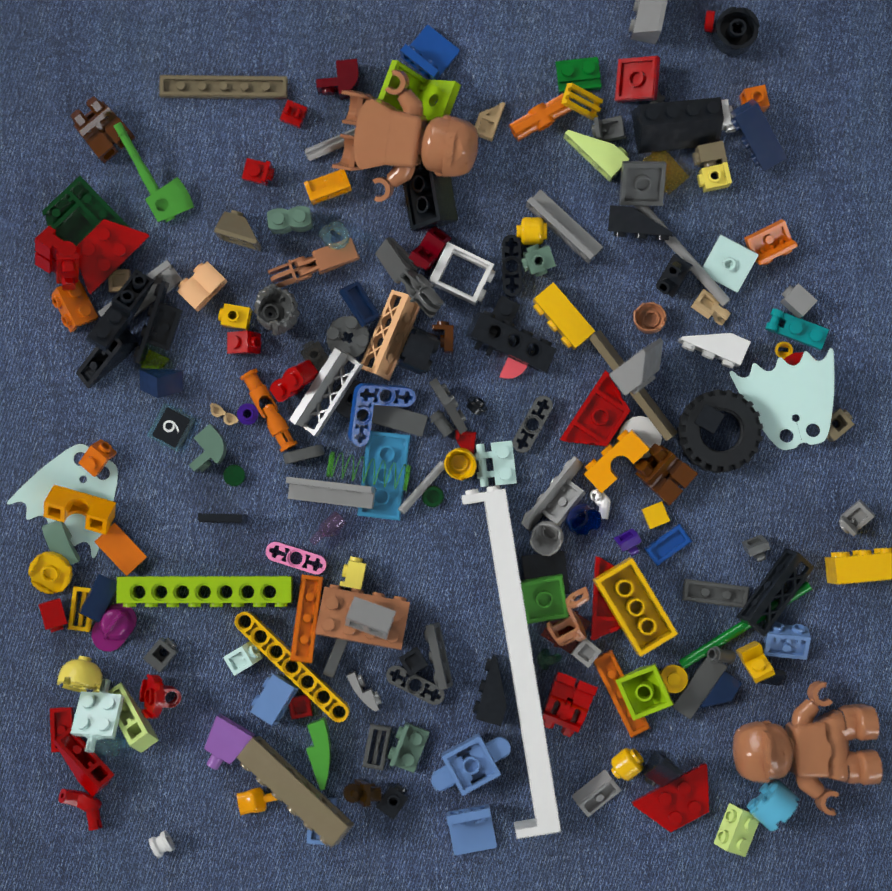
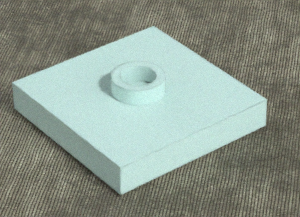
M720 234L702 268L714 281L738 293L759 254Z

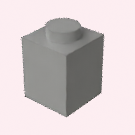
M798 283L794 287L789 285L781 294L784 298L780 303L794 316L801 318L818 300Z

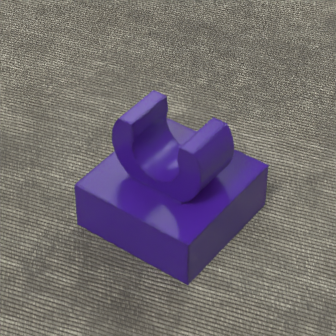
M633 528L614 538L622 552L627 550L631 556L639 553L636 545L642 541Z

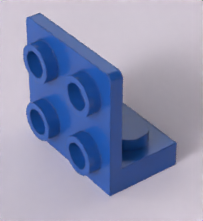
M426 25L410 46L405 44L401 48L400 55L405 62L427 79L438 80L459 54L460 50L431 26Z

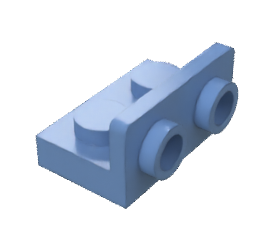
M775 622L765 635L764 655L807 660L811 641L808 627L801 624L786 625Z

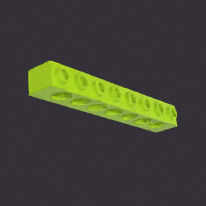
M293 576L117 577V603H123V607H136V603H145V607H158V603H166V607H179V603H188V607H201V603H210V607H223V603H231V607H244V603H253V607H266V603H275V607H288V603L293 602ZM182 585L186 586L189 590L186 598L181 597L179 594V588ZM204 585L208 586L211 590L208 598L203 597L200 593ZM225 585L230 586L232 589V595L229 598L224 597L222 594V588ZM247 585L254 589V595L251 598L246 597L243 593ZM268 585L276 589V594L273 598L265 594V589ZM138 586H142L145 589V595L142 598L136 595V588ZM159 586H164L167 589V595L164 598L160 597L157 593Z

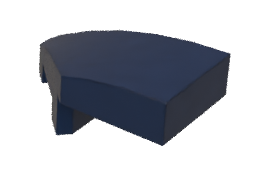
M724 671L700 707L706 708L731 702L742 683Z

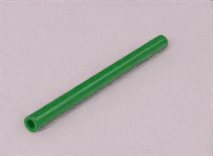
M807 581L802 584L789 604L812 590ZM778 598L771 602V610L776 609L779 605ZM766 615L761 616L756 624L765 620ZM739 622L681 658L678 662L685 670L707 656L710 648L714 646L721 647L752 627Z

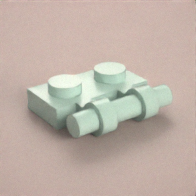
M512 440L491 443L490 452H485L484 444H476L477 453H475V457L478 461L479 470L477 472V479H480V487H488V478L494 477L495 486L517 483ZM492 458L494 471H487L486 459Z

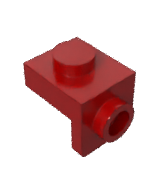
M253 331L227 332V354L261 353L262 342L260 333Z

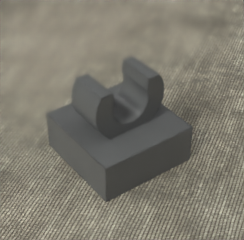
M761 534L741 542L743 549L750 557L756 558L757 562L766 560L764 551L769 550L770 546Z

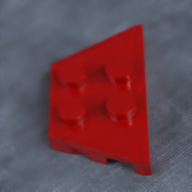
M103 219L76 246V253H79V267L88 292L92 294L150 236L147 233Z
M606 370L559 439L560 441L607 447L629 414L630 409L621 397V393Z
M595 556L594 578L614 567V565ZM594 582L590 640H596L621 628Z
M704 762L680 775L667 785L660 786L632 801L633 806L670 833L709 812L708 766Z

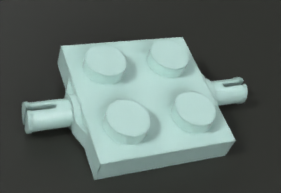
M102 679L100 692L81 691L71 734L88 739L85 751L89 753H94L96 740L104 738L115 739L125 697L122 694H110L108 692L111 683L109 679Z

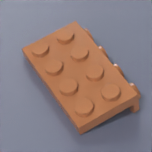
M333 584L330 587H324L315 635L396 650L402 649L410 602H406V598L394 596L393 599L385 598V594L377 592L368 595L363 594V590L351 588V591L342 590V586ZM354 596L396 611L386 640L345 625L346 616Z

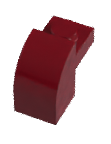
M357 59L336 60L337 77L316 79L318 93L329 96L339 92L340 100L350 97V95L341 93L343 90L356 91L358 88L359 67Z
M434 226L426 233L420 245L411 252L408 258L417 267L430 270L440 258L447 242H450L452 238Z

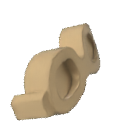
M216 403L210 404L211 414L216 418L224 416L223 421L225 424L231 426L239 422L234 414L226 413L220 405Z

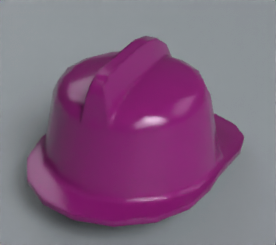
M121 603L107 608L101 621L96 622L92 629L91 637L95 646L102 651L111 652L117 650L136 626L137 617L131 607H123Z

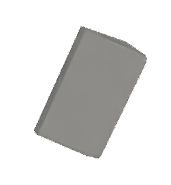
M603 770L575 792L572 798L585 815L589 817L622 790L609 773Z

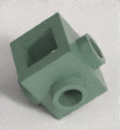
M539 244L529 246L526 248L527 252L523 253L524 258L521 259L524 270L529 271L531 275L535 274L536 277L548 273L547 269L556 266L549 245L539 247ZM539 257L540 261L535 264V258Z

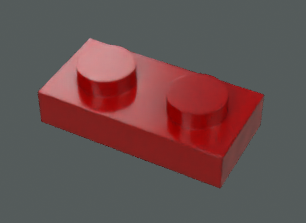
M73 707L50 708L51 752H59L53 741L67 729L72 728L74 721Z

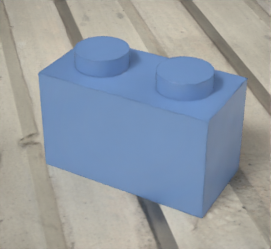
M272 674V676H268L264 681L262 693L258 694L252 701L251 706L253 708L250 712L271 726L279 723L299 687L279 674Z

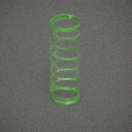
M331 451L327 466V477L329 478L330 476L331 478L333 477L336 467L335 463L333 469L335 451ZM341 452L340 454H342V460H343V461H342V480H343V477H344V474H343L344 459H343V453ZM353 456L352 482L354 481V478H355V475H356V472H357V468H356V471H355V474H354V456ZM363 457V463H364V466H363V483H364V482H365V479H364L365 461H364V457ZM372 458L371 461H370V463H369V466H370L372 460H374V479H373V485H375L376 480H377V477H378V473H377V476H376V479H375V459ZM384 461V465H385V471H384V487H386V484H387V481H388V477H387V480H386V483H385L386 464H385V461ZM395 463V484H394V488L396 489V488H397V485H398V482H399V478H398V481H397V484H396V463ZM411 465L406 467L403 491H407Z

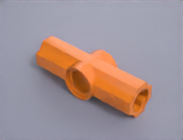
M564 93L545 104L540 103L528 111V114L509 124L511 132L517 141L522 140L537 130L542 131L548 128L556 119L572 111V109L561 104Z

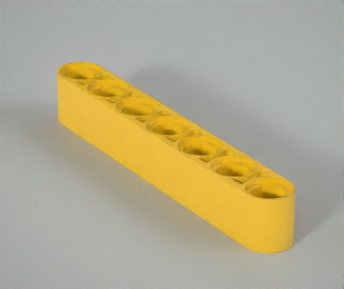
M243 611L236 616L235 626L322 711L335 722H343L347 719L350 713V707L347 702L306 663L297 662L298 670L295 672L288 670L287 663L290 661L291 649L254 613ZM243 615L250 617L251 624L249 627H244L241 624L240 619ZM258 630H263L266 633L267 638L265 642L257 640L256 633ZM274 645L282 648L283 652L280 657H275L272 654L271 650ZM308 675L314 679L313 686L307 687L303 684L304 676ZM326 691L329 693L330 699L323 702L319 699L318 693ZM336 706L344 707L345 715L342 717L336 716L334 708Z

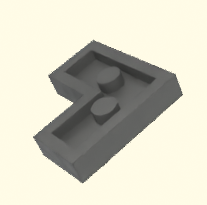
M437 378L430 381V386L458 432L462 434L468 429L464 424L467 419L461 409L456 410V407L459 405L453 395L449 396L451 393L445 383L441 385Z

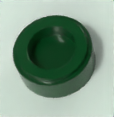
M230 465L225 469L223 478L228 485L239 486L245 481L246 473L241 466Z
M429 486L422 494V499L428 507L434 508L443 502L444 495L439 487Z

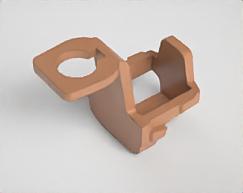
M586 587L571 593L566 598L567 611L570 615L568 618L555 623V625H552L550 622L546 623L549 633L560 646L575 640L582 641L586 639L584 626L573 608L582 605L590 599ZM583 594L580 600L574 601L578 595ZM567 626L575 628L561 637L558 634L559 630Z

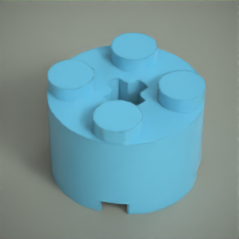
M776 779L771 784L764 783L759 789L761 794L757 798H753L747 805L750 813L769 831L778 829L779 827L776 824L779 821L785 823L798 806L796 801H799V798Z

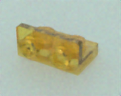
M667 151L653 152L643 159V161L666 162L664 193L667 192L670 195L689 178L688 174Z

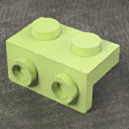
M729 803L714 844L727 852L746 857L759 821L750 811Z

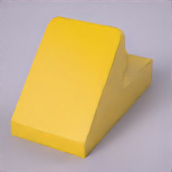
M753 641L736 649L737 655L755 684L775 675L773 667L764 655L761 643Z

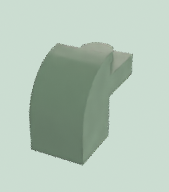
M209 424L194 437L205 450L189 464L194 472H204L212 465L210 462L212 459L216 464H220L226 455L227 446L224 437L212 424Z

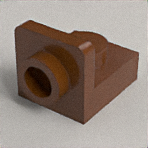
M437 321V325H432V331L445 332V335L440 336V348H444V353H453L454 325H450V322Z

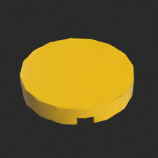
M53 551L37 555L30 563L28 569L32 585L40 592L46 594L62 592L70 584L73 576L72 566L63 555Z

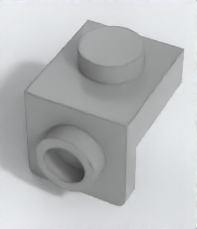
M859 499L841 514L839 525L845 533H850L854 537L857 535L858 530L875 517V514Z

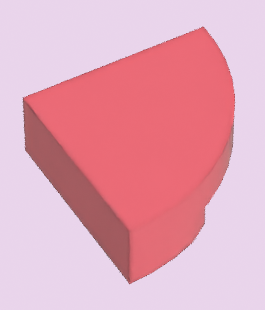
M508 357L499 378L512 379L518 377L526 370L527 365Z

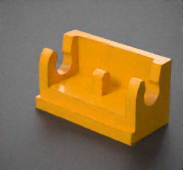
M342 169L304 182L312 205L352 191L346 172Z

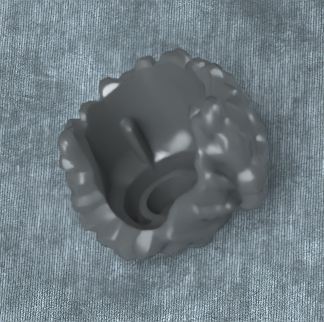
M274 283L266 286L257 294L254 304V313L257 315V321L267 330H272L274 336L291 330L297 323V318L300 315L294 294L289 293L287 289L282 290Z

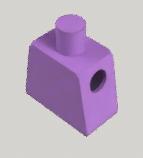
M217 715L204 747L206 751L212 754L206 764L214 770H218L223 761L231 764L255 734L224 715Z

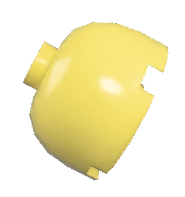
M79 656L78 659L70 660L62 666L57 685L59 686L63 683L62 688L80 693L81 691L87 692V689H93V692H100L102 672L95 663L91 662V658Z

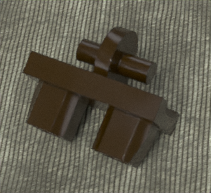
M361 778L354 779V783L348 784L344 788L343 796L350 803L357 802L364 807H371V801H381V787L375 786L374 783H368Z

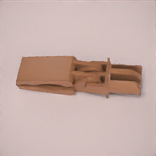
M348 238L312 251V257L305 258V256H301L291 261L288 260V263L267 271L269 275L276 274L270 278L271 282H279L276 285L282 288L295 282L298 284V282L309 279L317 271L321 275L359 260L360 257L353 239Z

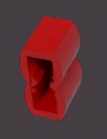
M305 360L287 369L283 377L272 383L270 391L278 402L285 401L300 393L306 384L314 381L318 371L310 360Z

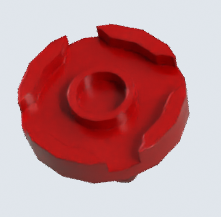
M148 674L146 675L148 679H143L140 688L139 699L140 702H144L145 708L141 709V712L147 719H156L161 714L162 708H172L180 703L181 693L173 686L163 685L159 675ZM169 692H175L174 699L167 702L165 700L166 695Z

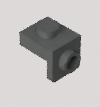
M622 115L604 120L595 117L594 125H592L594 138L597 137V139L606 142L625 139L626 133Z

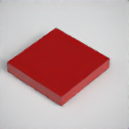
M648 56L618 59L615 101L617 103L657 100L660 57Z

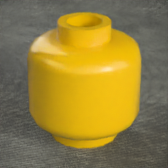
M524 217L521 220V225H517V238H521V242L524 245H541L544 240H547V222H544L541 217Z
M624 748L611 759L613 767L611 771L616 778L630 781L643 770L642 763L644 759L636 749Z

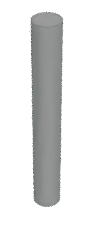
M440 461L398 508L402 514H405L445 469L443 462Z

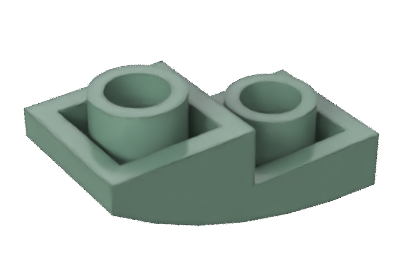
M54 521L42 526L50 552L53 551L63 555L70 565L79 562L80 556L70 541L72 535L65 523Z

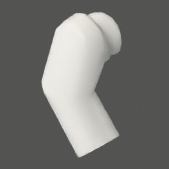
M598 489L592 490L590 492V499L599 507L598 518L608 519L611 503L609 497Z

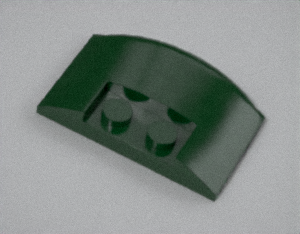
M81 176L76 178L42 210L43 216L46 217L47 226H51L56 230V236L63 241L74 243L75 246L103 219L129 227Z

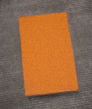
M116 523L110 526L106 535L102 534L94 541L126 576L147 558Z

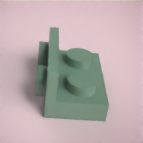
M405 722L404 727L399 726L395 737L399 739L396 747H391L387 757L391 760L389 765L414 773L430 731Z

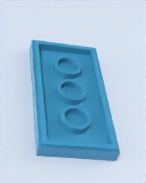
M380 431L370 432L364 456L365 482L363 483L362 472L361 486L376 488L374 508L358 507L357 516L400 521L401 512L398 508L402 505L403 486L411 435ZM372 458L375 459V479H376V476H377V473H378V477H377V480H376L375 485H373V479H374V460H372V462H371V464H370V466H369V463H370V461H371ZM384 461H385V464H386L385 483H386V480H387V477H388V481H387L386 487H384V471H385ZM395 463H396V484H397V481H398V478H399V482H398V485H397V488H396V489L394 488V484H395Z

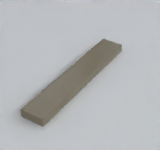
M160 75L159 96L160 98L288 99V77Z
M601 330L589 337V340L613 371L625 363ZM642 388L634 395L632 392H629L665 441H668L678 433L645 388Z

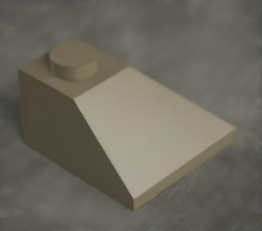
M231 210V213L224 211L214 230L218 238L261 252L262 247L247 219L243 217L244 214L235 210Z

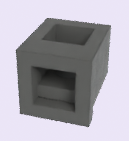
M162 637L143 659L160 673L179 652L176 649L178 645L171 638L167 637V639H164ZM161 649L167 650V656L161 655Z

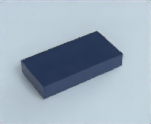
M358 281L339 291L361 327L381 317Z
M98 574L79 613L100 622L117 589V582Z

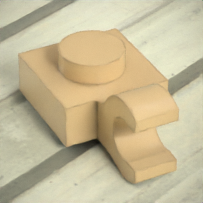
M705 289L701 291L691 308L707 319L712 315L714 321L721 326L731 314L727 309L719 306V302Z

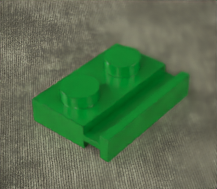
M598 57L555 62L559 94L565 92L567 83H574L586 91L601 89Z

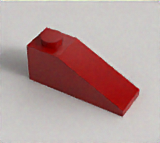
M70 727L53 742L77 781L94 797L109 784L115 774L95 753L85 751L86 743L80 736H73L71 734L72 728Z

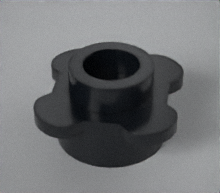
M471 396L468 399L466 406L476 415L480 416L482 412L485 413L488 409L485 406L486 402L481 398Z

